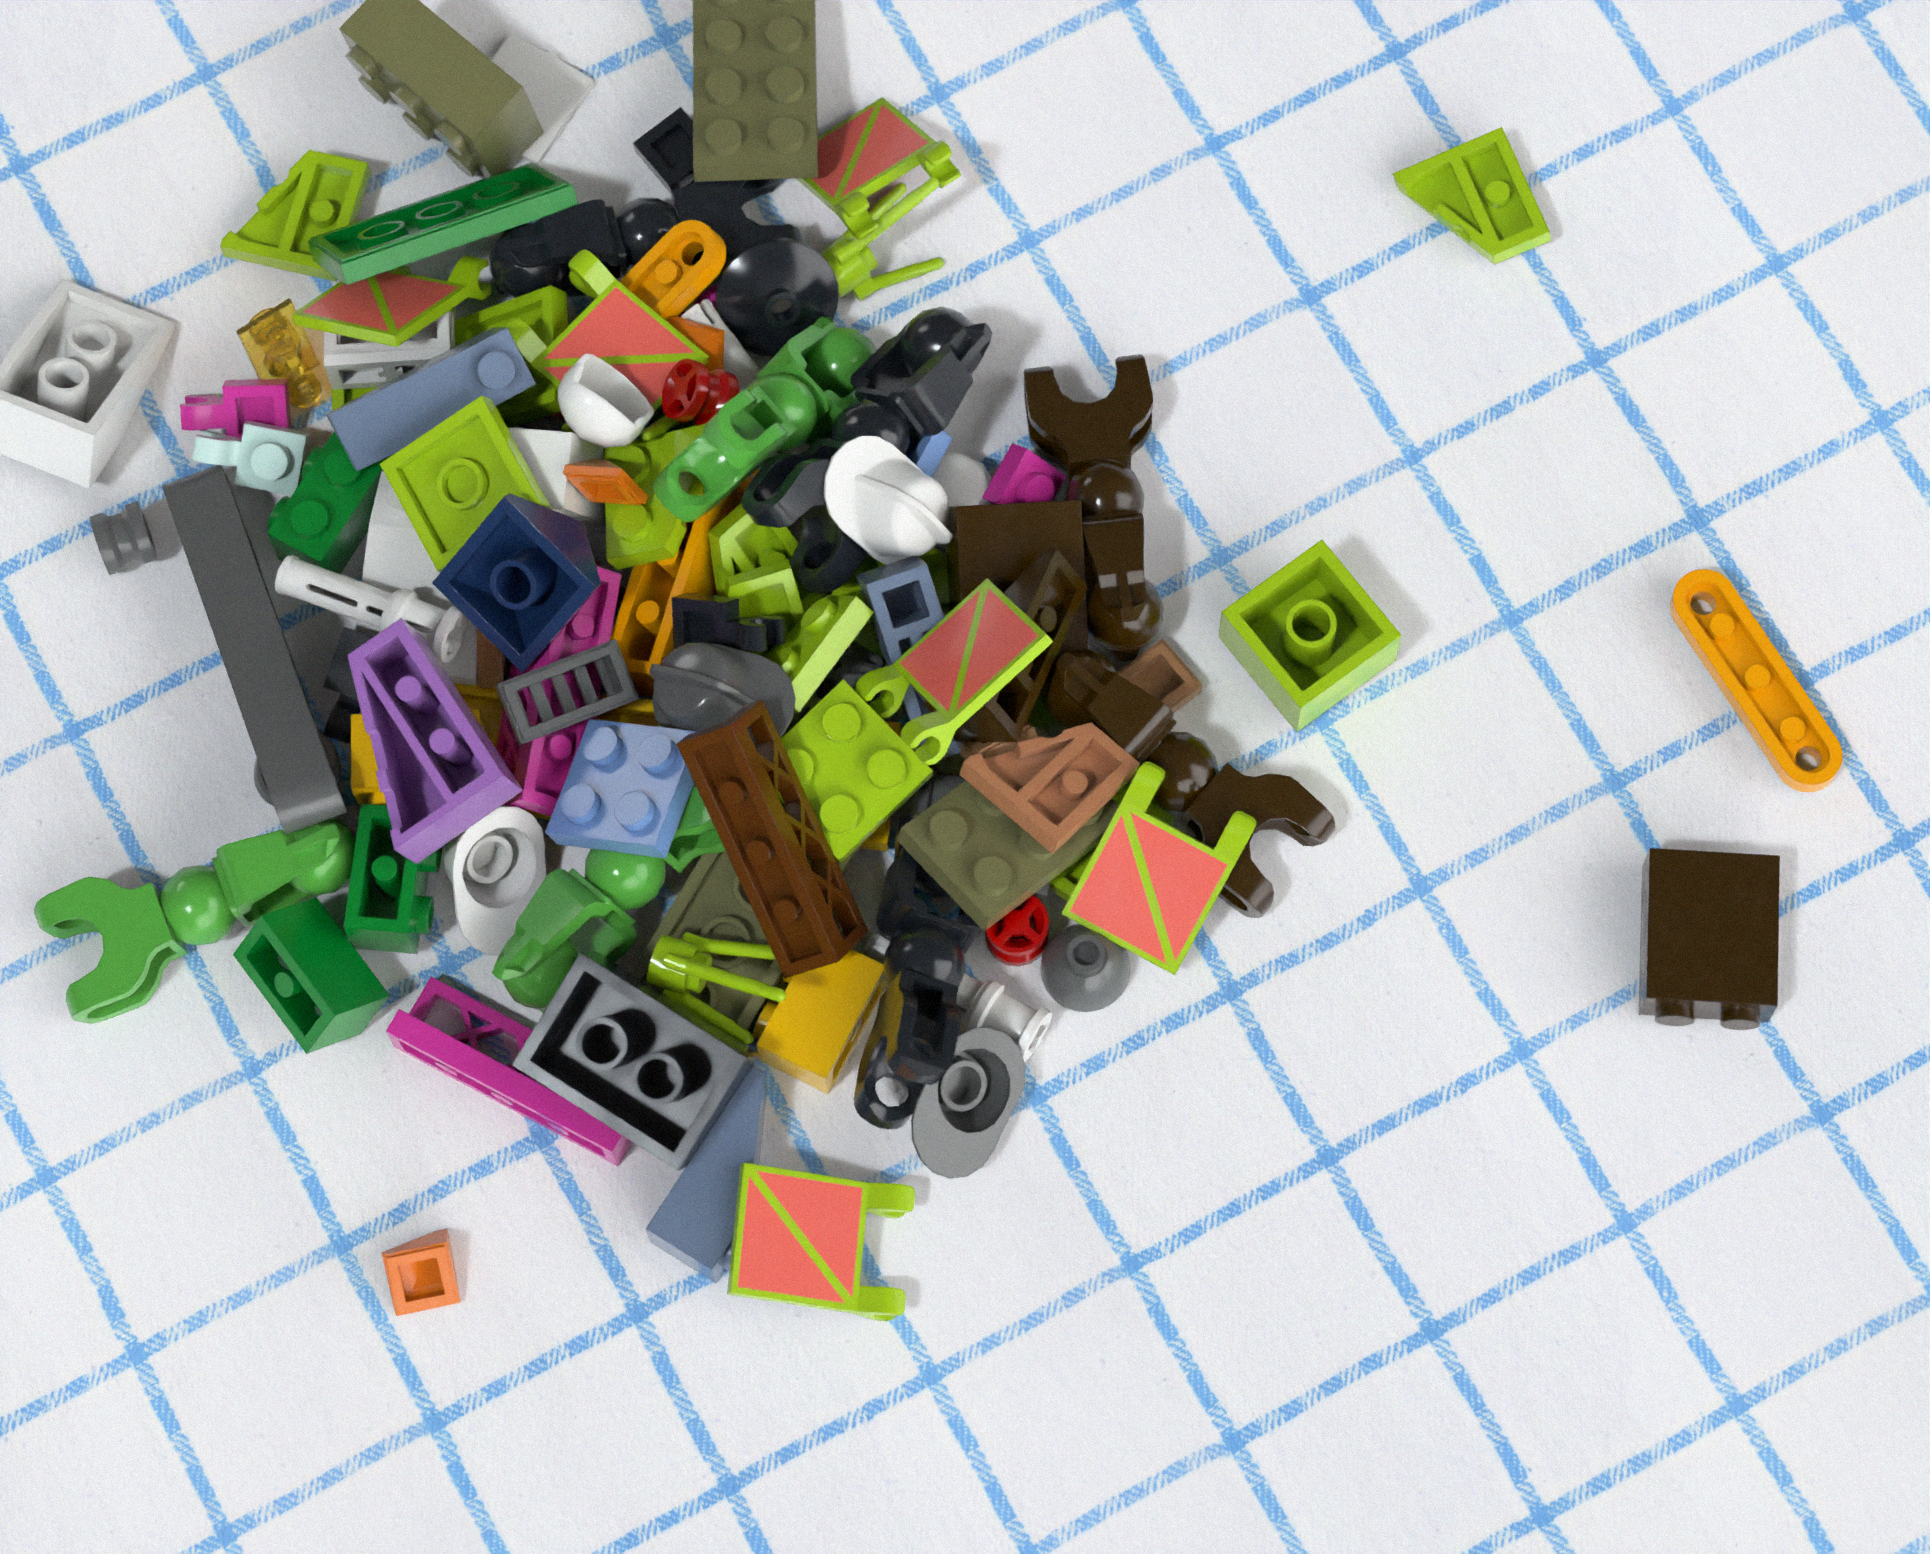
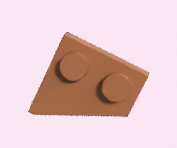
M1090 722L1065 729L1056 737L1045 738L1040 736L1018 742L1014 751L984 759L981 753L971 755L963 762L959 775L1050 853L1054 854L1135 776L1140 763Z

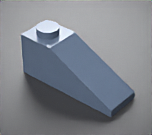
M496 327L476 335L326 414L352 466L355 471H359L395 454L481 395L491 398L496 406L536 385L508 328Z
M910 556L856 575L865 605L874 612L870 620L887 666L897 661L944 618L928 566L918 556ZM911 684L901 704L908 722L916 717L931 713L924 704L925 699ZM928 737L923 739L919 743L918 747L922 746L927 741ZM954 738L942 759L960 753Z
M754 1065L645 1228L650 1243L717 1283L725 1269L728 1271L730 1269L740 1165L744 1162L759 1165L768 1086L765 1072Z

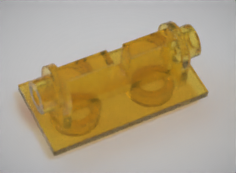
M288 298L274 308H267L258 312L248 324L238 329L236 333L258 379H288L290 404L297 408L307 409L313 407L322 394L321 384L312 371L320 363L304 327L294 325L293 313L296 312L293 302Z

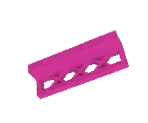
M596 566L601 585L528 670L522 673L512 663L509 679L610 641L622 575ZM592 662L585 665L599 700L602 681L595 663ZM573 671L563 673L576 708L586 706ZM551 679L542 681L541 684L554 717L563 715L564 712ZM529 687L518 690L517 692L531 727L542 723ZM503 709L496 750L523 791L502 806H517L521 809H529L552 816L589 719L518 745L505 709Z
M432 976L410 1013L408 1014L400 1009L397 1011L386 1030L395 1048L608 1162L619 1166L632 1143L631 1140L554 1091L537 1083L529 1075H522L521 1073L524 1072L512 1064L505 1066L481 1053L477 1040L505 1033L516 1039L520 1052L533 1030ZM438 998L461 1010L466 1029L465 1032L449 1036L424 1022ZM470 1015L488 1025L474 1029Z

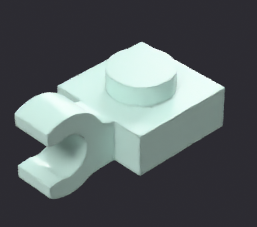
M249 420L244 424L242 438L200 430V435H196L192 460L214 465L237 466L234 485L292 496L301 481L309 432Z

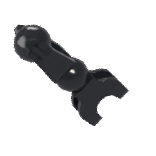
M781 179L694 181L690 186L671 190V204L659 198H638L625 204L615 216L612 205L606 206L602 199H593L540 218L535 223H525L505 230L492 247L489 255V270L496 282L499 294L517 298L552 285L566 292L567 296H584L586 294L577 289L569 279L571 270L568 264L581 250L591 252L602 262L614 278L620 281L626 275V268L631 270L672 227L687 220H697L705 223L723 239L726 247V260L720 274H722L726 265L735 255L759 241L773 238L794 239L805 244L806 241L801 231L791 224L760 225L747 218L742 210L746 202L773 192L780 184ZM704 251L695 255L692 265H695L700 260Z
M938 307L920 312L904 326L897 336L887 340L852 374L850 384L856 390L854 395L858 401L852 402L837 415L830 439L817 437L805 452L799 454L781 453L770 457L745 489L741 499L742 507L756 525L781 528L792 525L802 516V537L790 559V566L793 574L806 591L824 593L838 589L851 577L868 556V553L846 535L829 515L824 499V477L832 456L844 443L858 436H878L893 444L906 456L910 438L920 440L924 435H937L943 431L950 423L973 383L972 373L979 365L990 344L992 331L986 323L973 325L963 314L946 307Z
M909 813L896 826L894 861L887 870L876 917V924L880 932L891 938L883 958L884 977L889 986L880 997L876 1019L860 1060L854 1093V1106L860 1117L878 1128L888 1130L898 1129L906 1124L913 1115L915 1104L923 1085L937 1083L954 1059L961 1024L960 1011L956 1009L958 988L966 970L964 954L983 931L961 907L956 920L951 921L935 913H927L926 903L915 897L914 885L929 896L952 898L897 841L901 827L914 819ZM886 1077L893 1078L901 1083L899 1106H887L879 1100L875 1090V1084L878 1080Z

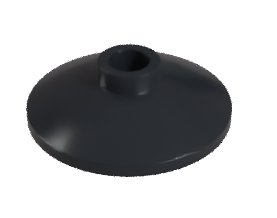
M773 238L762 240L746 247L729 261L720 275L717 284L715 306L716 311L721 316L720 318L745 350L759 355L775 356L791 338L813 325L819 318L832 317L834 319L838 306L839 289L830 264L820 252L801 241L788 238ZM779 299L791 301V306L784 312L773 313L770 311L772 304Z

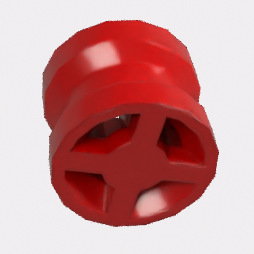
M685 358L676 363L665 380L661 400L663 412L668 418L685 423L693 419L696 425L706 424L724 404L740 393L739 382L733 373L721 369H714L708 372L703 363Z
M1033 895L985 931L988 950L995 959L1009 966L1020 967L1033 963L1042 956L1048 944L1049 917L1041 901ZM1013 936H1015V937L1024 936V937L1027 939L1026 941H1025L1023 938H1022V939H1018V940H1017V939H1012V940L1009 942V940H1010Z

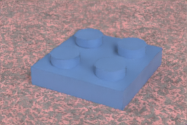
M589 719L545 833L558 845L609 850L666 859L694 785V781L678 749L677 743L685 736L697 731Z

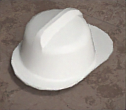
M858 436L844 443L832 456L824 477V499L829 515L837 526L872 558L888 565L910 556H920L933 549L936 544H947L952 540L953 534L946 528L949 516V503L943 487L938 481L923 473L917 465L893 444L878 436Z
M500 806L446 843L444 853L446 874L453 883L455 914L460 932L473 948L489 956L500 955L505 944L515 933L516 921L546 878L545 843L542 827L531 813L517 806Z

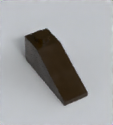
M1046 548L1004 592L1053 642L956 730L953 736L956 742H1018L1088 588L1057 548ZM926 700L924 701L925 706L931 713L936 711Z

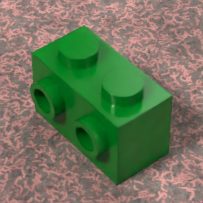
M335 431L324 447L321 445L316 446L303 465L302 481L291 497L284 496L279 500L269 517V531L267 534L278 559L283 562L287 556L293 555L299 557L302 561L341 574L368 533L381 471H383L380 463L386 460V458L359 471H355Z
M361 803L343 928L355 949L418 954L420 934L430 935L432 930L433 896H426L429 873L439 872L442 847L418 864L413 863L394 850L390 834L392 825L387 806Z
M317 897L261 915L233 953V956L306 1054L360 1035L390 997L389 993Z

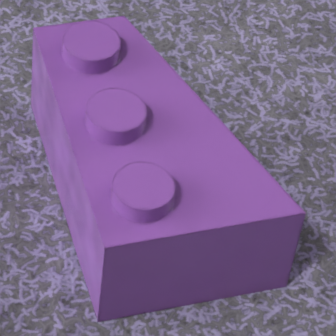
M402 618L347 655L365 730L370 735L378 767V771L375 772L380 791L385 796L392 825L390 834L395 851L413 863L418 864L523 791L423 636Z

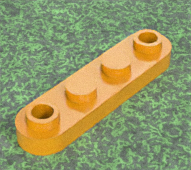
M697 220L683 221L672 227L619 282L668 322L669 318L679 316L719 275L726 260L725 243L705 223ZM704 251L700 260L695 265H692L695 255ZM561 411L550 415L555 419L565 420Z
M1699 569L1687 573L1676 584L1670 600V612L1674 622L1781 780L1790 788L1800 792H1816L1824 789L1834 780L1842 763L1843 754L1838 739L1731 582L1725 576L1713 570ZM1695 600L1706 601L1711 606L1712 612L1708 615L1697 614L1693 611L1690 603ZM1800 754L1812 756L1817 762V768L1814 770L1802 769L1796 762V756Z

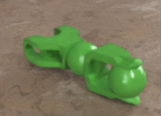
M832 317L819 318L813 325L791 338L755 376V380L746 389L724 404L705 424L702 430L703 433L659 473L653 482V489L658 499L680 520L684 522L695 521L718 505L751 474L762 467L775 453L795 450L804 443L811 445L817 437L830 439L837 415L852 402L858 401L854 395L856 390L850 384V378L877 351L872 340L855 328L836 327ZM686 472L693 473L703 484L704 495H690L683 491L678 478Z
M695 783L666 859L590 849L585 859L584 877L574 868H571L569 872L563 869H556L546 876L516 921L515 933L503 947L492 971L496 978L502 980L514 1001L544 1013L581 952L597 951L613 962L619 960L635 944L637 938L635 928L632 927L636 921L625 911L641 908L658 895L665 881L666 862L680 873L697 856L725 851Z
M333 817L287 835L284 830H277L225 844L217 849V856L212 858L214 867L203 865L184 867L167 879L162 891L152 882L134 889L121 888L107 879L85 877L38 900L34 908L39 928L51 936L66 939L90 932H98L102 935L103 954L97 967L81 979L70 984L66 992V1003L72 1020L94 1024L145 1005L159 987L163 971L168 964L181 956L189 954L185 943L192 945L217 943L233 930L237 920L246 927L254 926L261 915L315 898L322 894L338 891L350 882L356 838L350 828Z

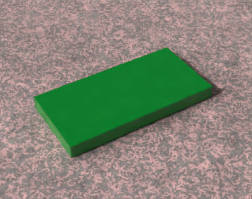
M531 162L311 237L308 244L313 261L344 284L349 285L578 205L571 183Z

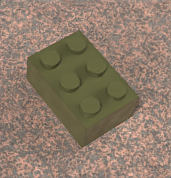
M366 0L339 28L350 48V51L345 56L362 74L358 78L361 85L382 104H386L391 98L405 110L402 118L422 138L429 141L435 135L449 147L445 152L448 158L469 177L473 178L479 172L487 178L510 170L522 157V154L544 133L523 86L419 0Z

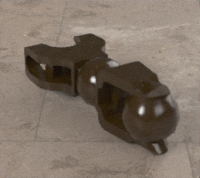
M1137 354L1117 357L1115 360L1117 370L1115 387L1106 398L1093 403L1075 402L1062 394L1055 379L1054 370L1049 366L1024 369V400L1030 443L1041 456L1058 464L1065 471L1068 482L1065 500H1081L1085 583L1088 586L1089 592L1086 598L1088 630L1094 640L1111 650L1120 661L1134 660L1140 648L1146 646L1156 635L1163 622L1164 611L1163 603L1156 588L1144 578V517L1142 513L1144 509V492L1139 480L1131 470L1132 455L1143 447L1152 430L1151 411L1153 409V393L1144 355Z
M1073 649L1061 652L1056 656L1040 691L1043 704L1053 719L1069 727L1092 722L1140 763L1139 767L1148 761L1163 768L1165 777L1151 802L1166 810L1185 812L1178 822L1194 838L1215 848L1234 812L1243 811L1254 817L1257 821L1256 827L1218 896L1246 917H1263L1272 905L1274 891L1272 883L1251 860L1250 841L1253 835L1260 830H1278L1303 846L1313 847L1326 842L1335 832V821L1330 811L1298 781L1290 776L1279 774H1265L1257 777L1246 776L1228 763L1219 772L1215 755L1207 743L1188 732L1171 731L1177 723L1173 719L1174 715L1171 709L1162 701L1118 675L1107 657L1090 649Z

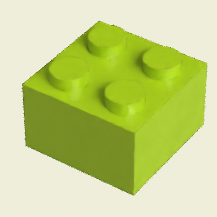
M1322 539L1221 611L1219 628L1220 640L1296 733L1396 661L1401 640L1400 632Z

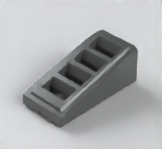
M616 639L495 685L518 745L525 744L639 699ZM592 662L595 663L608 696L602 700H598L585 665ZM571 670L574 673L586 706L578 709L563 674ZM551 679L564 712L563 715L554 717L541 684L542 681ZM526 687H529L542 723L532 727L517 692Z

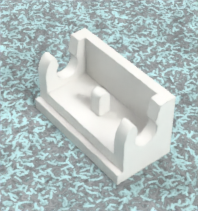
M449 310L398 347L324 332V367L332 390L379 387L454 348L455 322L453 312Z

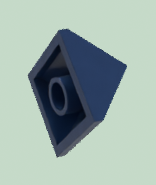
M509 493L500 500L432 584L523 673L531 667L601 585V581L583 522Z

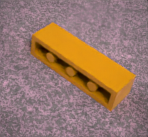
M759 470L751 474L733 492L695 521L686 522L687 531L674 558L633 566L610 641L616 639L638 695L653 698L654 679L649 674L652 664H661L662 660L674 650L672 597L684 593L717 596L708 532L741 504L745 489Z

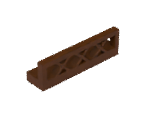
M763 699L746 704L723 723L685 736L677 743V746L784 978H788L839 962L869 931ZM748 726L758 745V752L747 730ZM778 791H779V793H780V795H781V797H782V799H783V802H784V804H785V811H784L783 806H782V804H781V802H780V800H779V798H778ZM805 850L811 860V868L805 857ZM832 908L842 928L841 932L832 916Z

